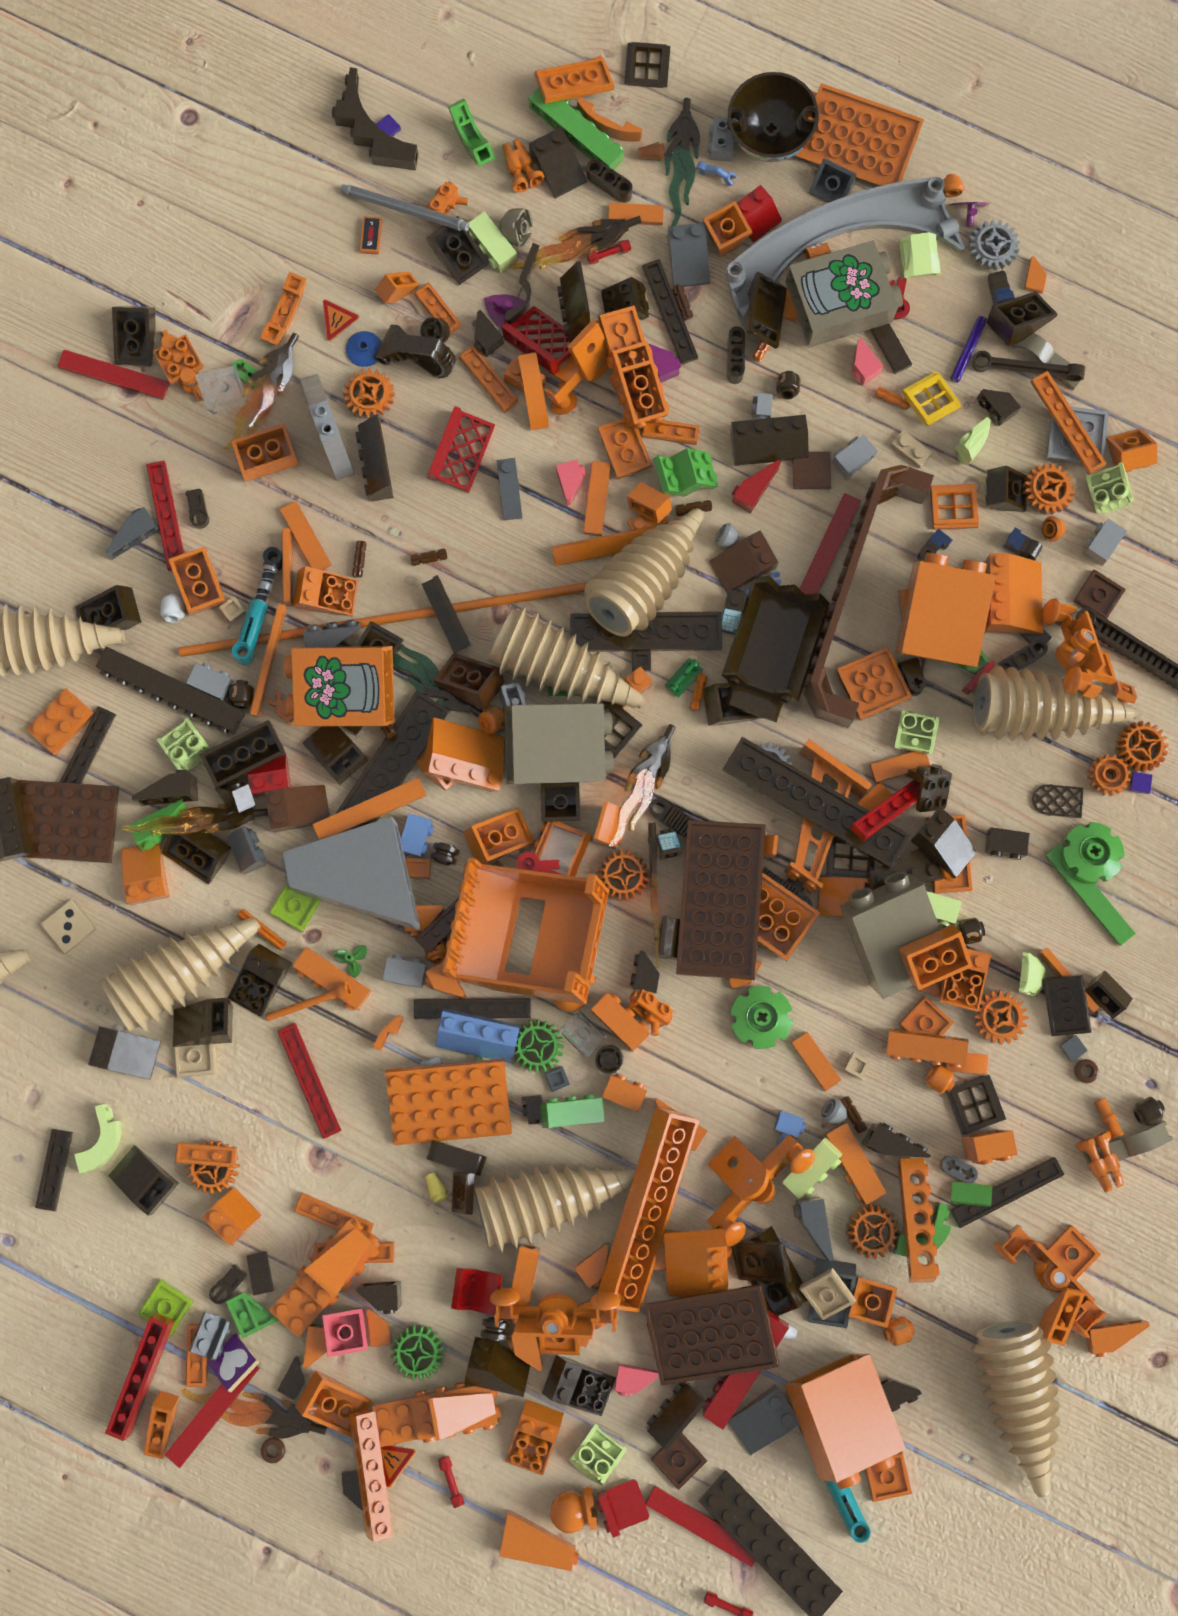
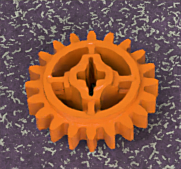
M368 368L367 373L361 369L360 375L354 372L355 378L348 377L350 384H344L347 390H343V394L346 396L344 401L348 403V409H352L353 415L359 412L360 418L366 414L367 419H369L371 414L377 415L379 412L381 415H384L383 409L390 410L388 404L394 403L392 397H395V393L392 391L394 386L390 384L391 380L386 378L384 372L379 375L378 369L372 373L371 368ZM360 386L358 396L355 398V391ZM384 390L381 400L378 401L377 398L380 391Z
M1047 463L1042 467L1037 465L1035 469L1029 472L1030 475L1025 477L1027 482L1023 484V487L1027 489L1023 494L1029 495L1025 501L1031 500L1030 507L1036 505V512L1043 509L1044 515L1048 511H1050L1051 515L1056 511L1060 513L1063 508L1066 509L1069 506L1068 503L1073 501L1071 496L1075 494V491L1071 489L1075 484L1069 483L1073 477H1066L1068 470L1061 472L1062 466L1055 469V463L1048 467ZM1038 478L1040 480L1039 490L1036 489V482ZM1059 488L1062 490L1060 499L1058 498Z
M999 990L997 995L994 991L990 992V997L983 995L985 1002L981 1000L979 1014L973 1016L974 1019L979 1020L974 1026L981 1027L978 1034L985 1032L983 1039L991 1037V1043H995L998 1039L999 1045H1002L1004 1039L1009 1044L1011 1043V1037L1014 1040H1018L1016 1033L1024 1034L1021 1027H1027L1028 1025L1023 1023V1020L1029 1019V1017L1023 1016L1027 1009L1020 1008L1024 1002H1016L1017 995L1010 998L1011 993L1008 991L1003 995L1002 990ZM998 1001L1006 1003L1000 1009L991 1006V1004ZM1012 1010L1014 1011V1014H1015V1022H1013V1020H1012V1018H1011V1011H1012ZM987 1012L991 1019L990 1026L988 1025L986 1020ZM1003 1013L1002 1018L1004 1020L998 1022L999 1016L997 1014ZM1001 1026L1008 1027L1010 1029L1006 1033L995 1032L997 1028H1000Z

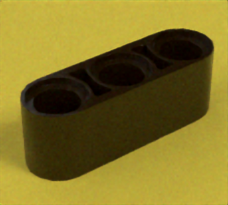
M592 159L587 163L586 177L589 182L619 202L626 203L631 200L632 183L597 159Z
M739 326L730 329L727 340V379L732 384L740 383L743 380L745 371V331ZM739 336L741 339L735 340L732 337ZM738 353L740 357H733L732 354ZM735 370H736V371H738L740 374H739V375H734V374H732V371H735Z
M1036 640L1005 658L998 665H1008L1009 668L1014 667L1020 671L1047 653V643L1043 640ZM1034 645H1040L1043 652L1041 654L1035 653L1033 650ZM1017 655H1024L1026 663L1020 664L1017 661Z
M432 1140L426 1159L481 1176L487 1157Z

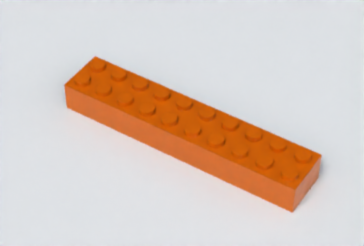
M659 1107L654 1109L598 1293L607 1291L619 1296L621 1302L615 1308L617 1310L639 1313L641 1311L699 1124L698 1119L688 1114Z

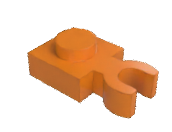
M274 691L277 700L272 702L268 698L267 702L273 707L277 706L274 712L289 725L294 720V717H288L286 713V699L282 701L281 695Z

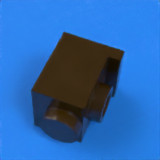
M542 1095L522 1097V1101H526V1105H523V1116L528 1118V1125L539 1124Z

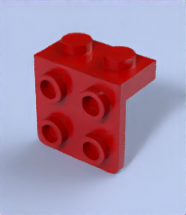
M457 1268L451 1309L472 1310L494 1315L496 1305L490 1302V1295L501 1287V1274L473 1268Z
M635 1479L598 1493L599 1500L596 1501L599 1512H604L606 1520L603 1523L606 1532H611L613 1538L620 1535V1530L649 1518V1512L638 1482Z

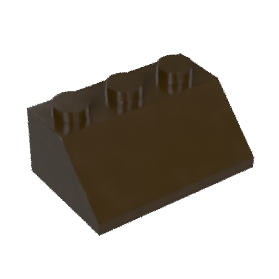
M183 816L171 827L162 854L209 885L227 860L231 847L186 816Z
M688 1382L678 1383L672 1391L674 1393L670 1399L666 1398L659 1406L661 1410L658 1414H653L646 1422L648 1425L646 1427L647 1432L665 1451L669 1449L706 1404L704 1397Z

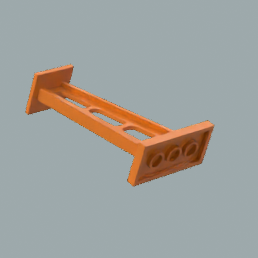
M808 739L799 752L800 755L812 763L810 774L812 778L822 783L823 776L825 774L837 783L836 792L847 798L850 791L861 798L872 785L810 739ZM802 818L794 863L791 862L784 872L787 873L786 876L792 881L800 882L804 890L816 894L823 886L818 879L834 836L823 830L821 839L819 841L811 835L813 824ZM811 841L817 846V851L811 870L807 871L804 868L808 843Z

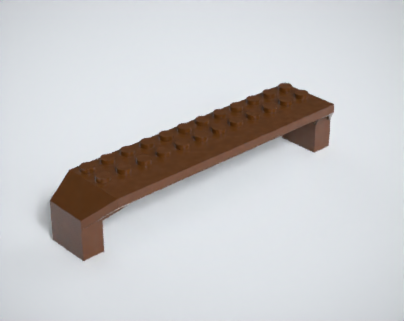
M898 465L881 469L876 481H872L868 488L866 500L854 530L856 533H854L848 548L850 550L845 557L844 567L837 581L840 585H837L831 599L834 603L831 602L825 617L828 620H825L820 633L823 637H820L814 652L817 655H814L809 668L811 673L808 672L803 687L805 688L804 696L815 717L849 728L854 721L859 706L858 702L833 694L824 664L876 507L896 496L922 504L929 492L934 477L932 474L908 466Z

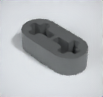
M946 1156L941 1160V1169L945 1173L966 1183H972L977 1179V1170L972 1165L953 1156ZM952 1159V1164L958 1167L957 1170L953 1168L947 1170L946 1161L950 1162ZM970 1168V1173L973 1175L965 1179L966 1175L960 1171L961 1169L968 1171Z

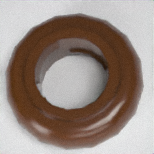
M1083 1059L1075 1065L1074 1073L1080 1082L1092 1083L1097 1079L1099 1070L1095 1062ZM1085 1065L1091 1068V1075L1089 1077L1083 1076L1081 1072Z
M275 1437L265 1440L260 1449L262 1458L271 1464L281 1461L286 1452L284 1443ZM270 1445L278 1447L279 1452L277 1456L268 1454L267 1448Z

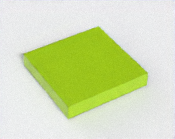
M285 884L269 913L304 932L321 900L298 894Z
M160 1279L137 1315L148 1321L152 1315L158 1313L175 1320L169 1335L172 1336L194 1300Z

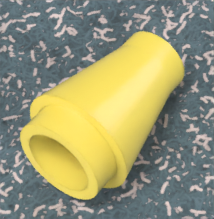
M435 1172L425 1176L430 1199L435 1204L449 1197L448 1189Z

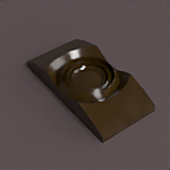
M756 272L748 292L749 308L744 318L745 330L750 335L777 349L780 341L787 288L764 274Z

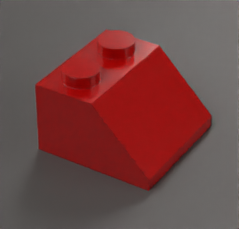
M762 185L737 202L752 230L749 238L753 243L782 222L773 198Z
M287 754L248 772L249 787L253 797L265 796L266 791L292 788Z

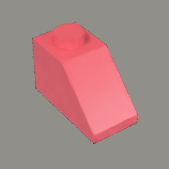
M860 338L855 348L852 374L857 382L860 381L862 385H865L881 374L883 365L863 339Z
M578 460L556 465V473L567 506L571 505L583 483V476H585L583 465H579Z
M619 1363L615 1391H618V1395L627 1397L630 1394H636L658 1378V1370Z

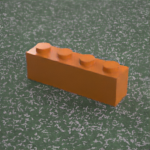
M305 947L293 965L297 969L295 973L304 979L306 976L313 980L311 984L320 990L324 987L329 992L335 990L338 984L347 981L351 986L352 996L340 999L345 1001L343 1005L351 1011L354 1008L360 1010L372 992L308 947Z
M889 1028L886 1055H890L892 1059L899 1060L902 1057H907L913 1062L929 1060L930 1064L941 1065L942 1062L950 1063L949 1066L961 1068V1065H966L969 1041L965 1038Z
M842 1123L824 1134L843 1154L839 1158L841 1163L838 1167H843L846 1172L843 1176L849 1185L852 1184L856 1191L853 1193L859 1203L863 1202V1204L867 1205L887 1193L847 1123Z

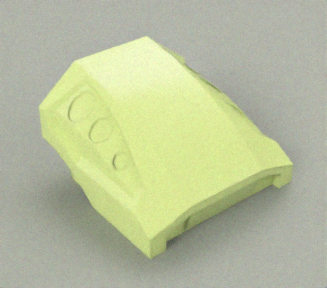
M929 232L912 234L900 239L899 247L903 279L931 274L940 275L936 234Z
M988 417L976 425L972 432L964 435L955 447V450L959 453L957 459L962 464L968 466L984 445L990 429V419Z
M1122 462L1106 470L1086 475L1089 491L1097 513H1109L1127 507L1134 501Z
M902 710L894 748L933 755L940 717Z
M187 717L183 723L164 737L158 738L157 742L178 770L188 771L202 762L199 754L211 748Z
M1023 952L1019 993L1036 997L1044 989L1043 978L1046 976V967L1040 958Z
M595 1423L569 1460L586 1477L602 1485L617 1466L627 1448L615 1442L599 1429Z

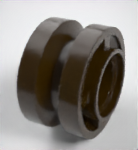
M430 317L423 321L420 334L424 337L438 338L445 343L450 336V327L445 320Z
M435 842L433 848L436 852H432L430 858L440 864L455 866L457 860L454 856H458L460 850L447 843Z
M614 1045L603 1046L595 1057L597 1068L606 1074L617 1072L624 1061L622 1051ZM605 1055H613L615 1062L607 1064L604 1060Z
M495 1318L482 1319V1325L485 1326V1329L481 1330V1337L492 1341L508 1340L509 1334L505 1330L510 1328V1322L501 1319L499 1326L495 1327Z

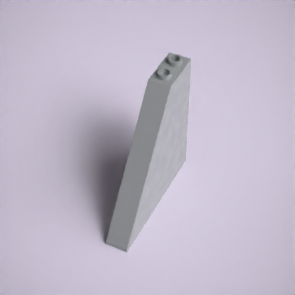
M318 374L301 379L309 409L336 480L354 475ZM329 427L331 428V430L329 432H325V428Z
M392 817L283 852L284 859H282V865L287 872L285 881L287 886L296 893L409 928L421 929L398 825Z

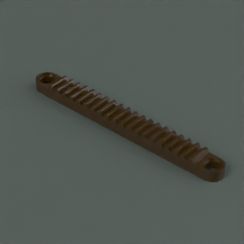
M1083 608L1076 614L1075 619L1078 620L1084 611H1088L1097 640H1101L1109 648H1113L1114 651L1120 652L1122 656H1126L1128 660L1139 664L1147 672L1153 673V676H1158L1166 684L1172 685V688L1178 689V664L1090 608Z
M661 798L652 800L649 805L650 814L687 839L688 820L694 819ZM660 803L664 806V811L662 813H655L653 806ZM763 866L764 874L812 906V901L808 896Z

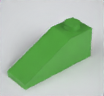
M181 799L129 824L134 840L142 851L151 849L161 843L169 834L171 827L189 812L183 800Z

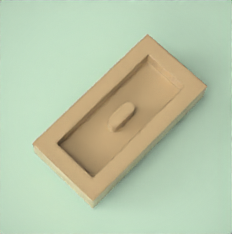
M904 430L891 444V447L918 468L932 454L929 449Z

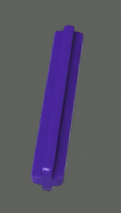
M978 316L950 377L951 381L960 382L987 322L985 317Z

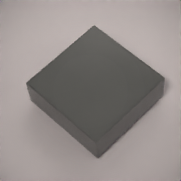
M1077 1035L1072 1036L1059 1046L1070 1062L1075 1061L1088 1051Z
M563 1066L545 1073L552 1092L570 1085Z

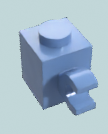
M779 1111L774 1130L781 1132L777 1145L788 1134L794 1137H798L799 1134L802 1135L805 1128L804 1118Z

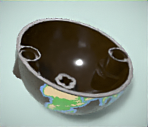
M782 72L761 73L747 79L734 92L728 107L727 126L736 144L750 157L763 162H780L795 156L810 142L818 124V105L812 91L798 78Z

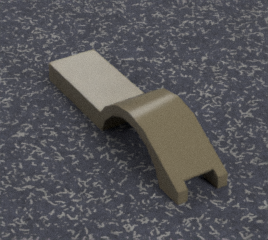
M1035 333L1021 342L1010 345L1012 348H1022L1029 351L1040 363L1065 366L1071 364L1055 353L1053 347L1044 338ZM1053 376L1071 390H1074L1080 382L1070 381L1062 376Z
M1163 1121L1142 1132L1109 1142L1111 1153H1116L1118 1161L1158 1148L1172 1141L1173 1138L1169 1136L1166 1130V1121ZM1098 1146L1096 1149L1099 1157L1102 1158L1103 1154ZM1083 1152L1086 1161L1089 1164L1091 1158L1086 1152Z

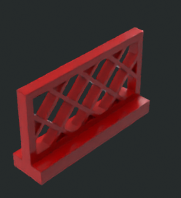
M535 306L512 324L506 322L501 326L505 341L523 354L536 352L538 364L553 375L559 371L558 366L572 356L567 347L569 337L564 334V326ZM534 314L539 316V319L529 320ZM542 324H550L552 327L542 328ZM526 325V330L516 329L519 326ZM529 325H539V329H529ZM551 333V338H541V334ZM554 333H563L564 337H554ZM538 334L537 339L528 338V335ZM564 342V346L554 347V343ZM551 343V347L542 348L541 344ZM554 352H563L559 358L553 355Z
M454 406L427 478L433 481L434 479L469 493L495 424L463 412L461 408ZM462 417L469 419L472 426L463 429L460 423ZM482 425L490 428L488 434L480 436L477 427ZM474 429L478 438L469 441L465 432ZM462 434L466 443L457 446L454 437ZM480 441L482 450L474 453L470 444ZM468 446L471 455L462 458L459 449ZM456 450L459 460L450 463L447 455ZM473 457L476 466L468 470L464 461ZM461 462L465 471L456 475L452 466ZM449 467L453 475L450 478H444L440 476V473L443 469ZM467 474L470 481L468 487L460 484L458 477Z

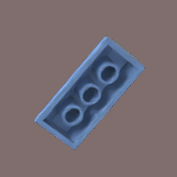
M444 1008L440 1019L436 1047L489 1059L504 1058L505 1062L512 1063L520 1025Z

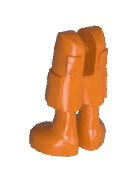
M518 138L513 140L514 151L509 142L502 144L507 169L515 177L511 184L515 192H525L528 189V183L525 177H523L521 170L525 171L531 188H535L543 182L544 174L540 170L534 171L532 169L534 161Z
M1110 1131L1095 1135L1094 1140L1093 1138H1088L1075 1144L1079 1151H1085L1090 1156L1091 1161L1088 1165L1105 1193L1113 1190L1107 1176L1108 1174L1111 1175L1117 1188L1124 1186L1117 1155L1110 1151ZM1095 1142L1101 1149L1102 1158L1099 1157Z

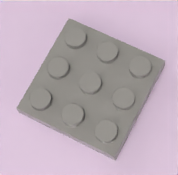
M1071 407L1104 459L1109 412ZM1051 416L1046 460L1082 464Z

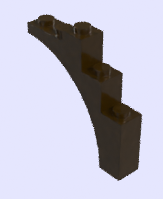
M350 67L349 74L345 76L346 91L342 93V100H337L336 106L332 108V118L335 119L336 126L351 127L350 137L353 138L354 145L369 147V157L372 158L373 165L416 171L419 155L417 145L403 142L388 135L369 118L359 99L357 68Z

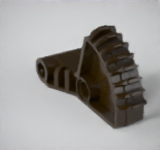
M393 324L390 325L374 356L375 360L383 365H389L391 360L394 363L400 360H411L437 378L448 377L456 363L455 355L440 339L408 335L399 325Z

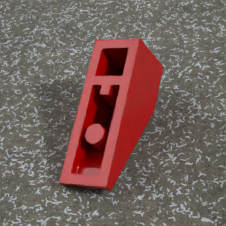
M777 460L744 480L740 486L736 485L731 494L733 495L732 503L752 513L779 470L781 461Z

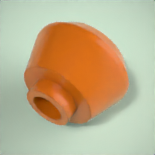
M948 174L943 179L945 184L943 193L945 197H957L965 190L961 178L956 174Z
M1055 516L1047 517L1041 527L1042 535L1049 542L1059 540L1066 533L1065 522Z

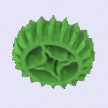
M537 1019L536 1025L533 1026V1022L530 1020L529 1028L522 1024L524 1031L521 1032L519 1030L518 1034L520 1036L519 1038L517 1037L518 1042L515 1046L517 1051H514V1055L519 1054L520 1057L516 1058L515 1061L523 1060L524 1062L521 1064V1067L524 1068L528 1064V1071H531L532 1066H535V1072L539 1073V1067L542 1066L543 1071L546 1072L545 1065L548 1064L550 1068H553L554 1066L551 1061L559 1062L555 1058L556 1054L559 1056L563 1055L562 1052L558 1051V1048H564V1045H558V1042L562 1041L563 1037L556 1038L560 1031L556 1030L553 1033L554 1025L552 1024L547 1028V1021H544L543 1026H540V1020ZM536 1030L547 1032L552 1039L540 1040ZM530 1032L532 1036L531 1044L521 1048L523 1038ZM534 1036H536L539 1043H547L541 1048V1056L536 1049L528 1050L535 1042ZM554 1044L552 1055L545 1060L543 1055L544 1049ZM535 1052L539 1063L529 1061L523 1054Z
M414 1324L412 1332L408 1327H405L406 1335L400 1331L398 1336L401 1340L398 1338L393 1340L398 1345L391 1347L392 1351L397 1352L391 1355V1359L397 1358L393 1366L395 1367L400 1364L401 1367L397 1372L401 1373L404 1369L406 1371L404 1378H407L410 1373L412 1374L411 1380L414 1381L416 1374H418L419 1380L422 1381L423 1373H425L427 1378H430L431 1373L429 1370L437 1373L438 1370L434 1365L442 1366V1362L438 1359H444L445 1355L439 1352L444 1351L445 1347H438V1344L443 1340L442 1338L435 1340L438 1332H434L433 1335L429 1334L432 1330L431 1327L426 1332L424 1331L423 1324H421L419 1330H417V1326ZM417 1336L414 1346L402 1347L408 1338ZM423 1337L432 1344L434 1352L424 1347ZM419 1345V1348L421 1349L420 1351H422L423 1354H420L416 1362L417 1357L415 1356V1354H413V1351H415ZM402 1353L411 1357L412 1367L404 1361ZM433 1358V1361L428 1366L418 1369L421 1359Z

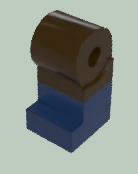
M1004 270L988 274V284L994 305L1015 298Z
M1016 527L1003 546L1021 557L1036 561L1043 548L1038 541L1022 534L1021 530Z
M938 528L918 553V561L924 562L926 553H937L941 547L946 550L953 539Z

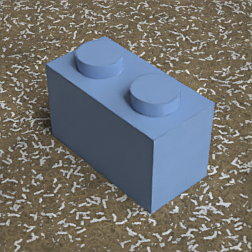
M411 813L408 814L401 837L404 854L422 858L423 854H427L429 843L426 842L428 836H432L434 831L431 819Z

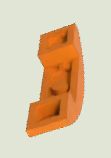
M578 97L577 110L582 113L586 120L592 121L598 130L618 140L641 141V128L628 121L622 127L595 113L594 104Z
M289 271L282 287L283 293L270 322H267L260 336L261 340L278 346L300 304L307 281L306 278Z
M536 352L517 355L530 429L549 427Z

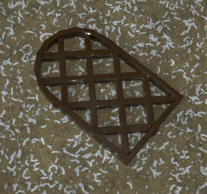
M1053 784L1043 785L1037 788L1033 794V806L1039 813L1048 816L1082 818L1084 788ZM1044 787L1052 788L1049 791H1047ZM1057 788H1065V790L1060 792ZM1039 789L1045 792L1041 797L1037 794ZM1053 789L1059 794L1055 798L1049 794ZM1070 789H1076L1078 791L1074 794ZM1067 790L1072 795L1068 800L1063 796ZM1078 793H1080V800L1076 796ZM1046 795L1052 800L1048 804L1042 800ZM1060 796L1065 801L1062 805L1055 801ZM1072 798H1075L1078 802L1074 807L1069 802ZM1039 801L1044 805L1041 810L1036 805ZM1053 802L1058 807L1054 811L1048 807ZM1066 803L1071 808L1067 813L1062 809ZM1080 805L1078 813L1075 808H1077ZM1047 808L1050 813L1043 812V810ZM1060 809L1063 814H1056V812ZM1072 811H1074V812L1076 813V815H1068V814L1071 813Z

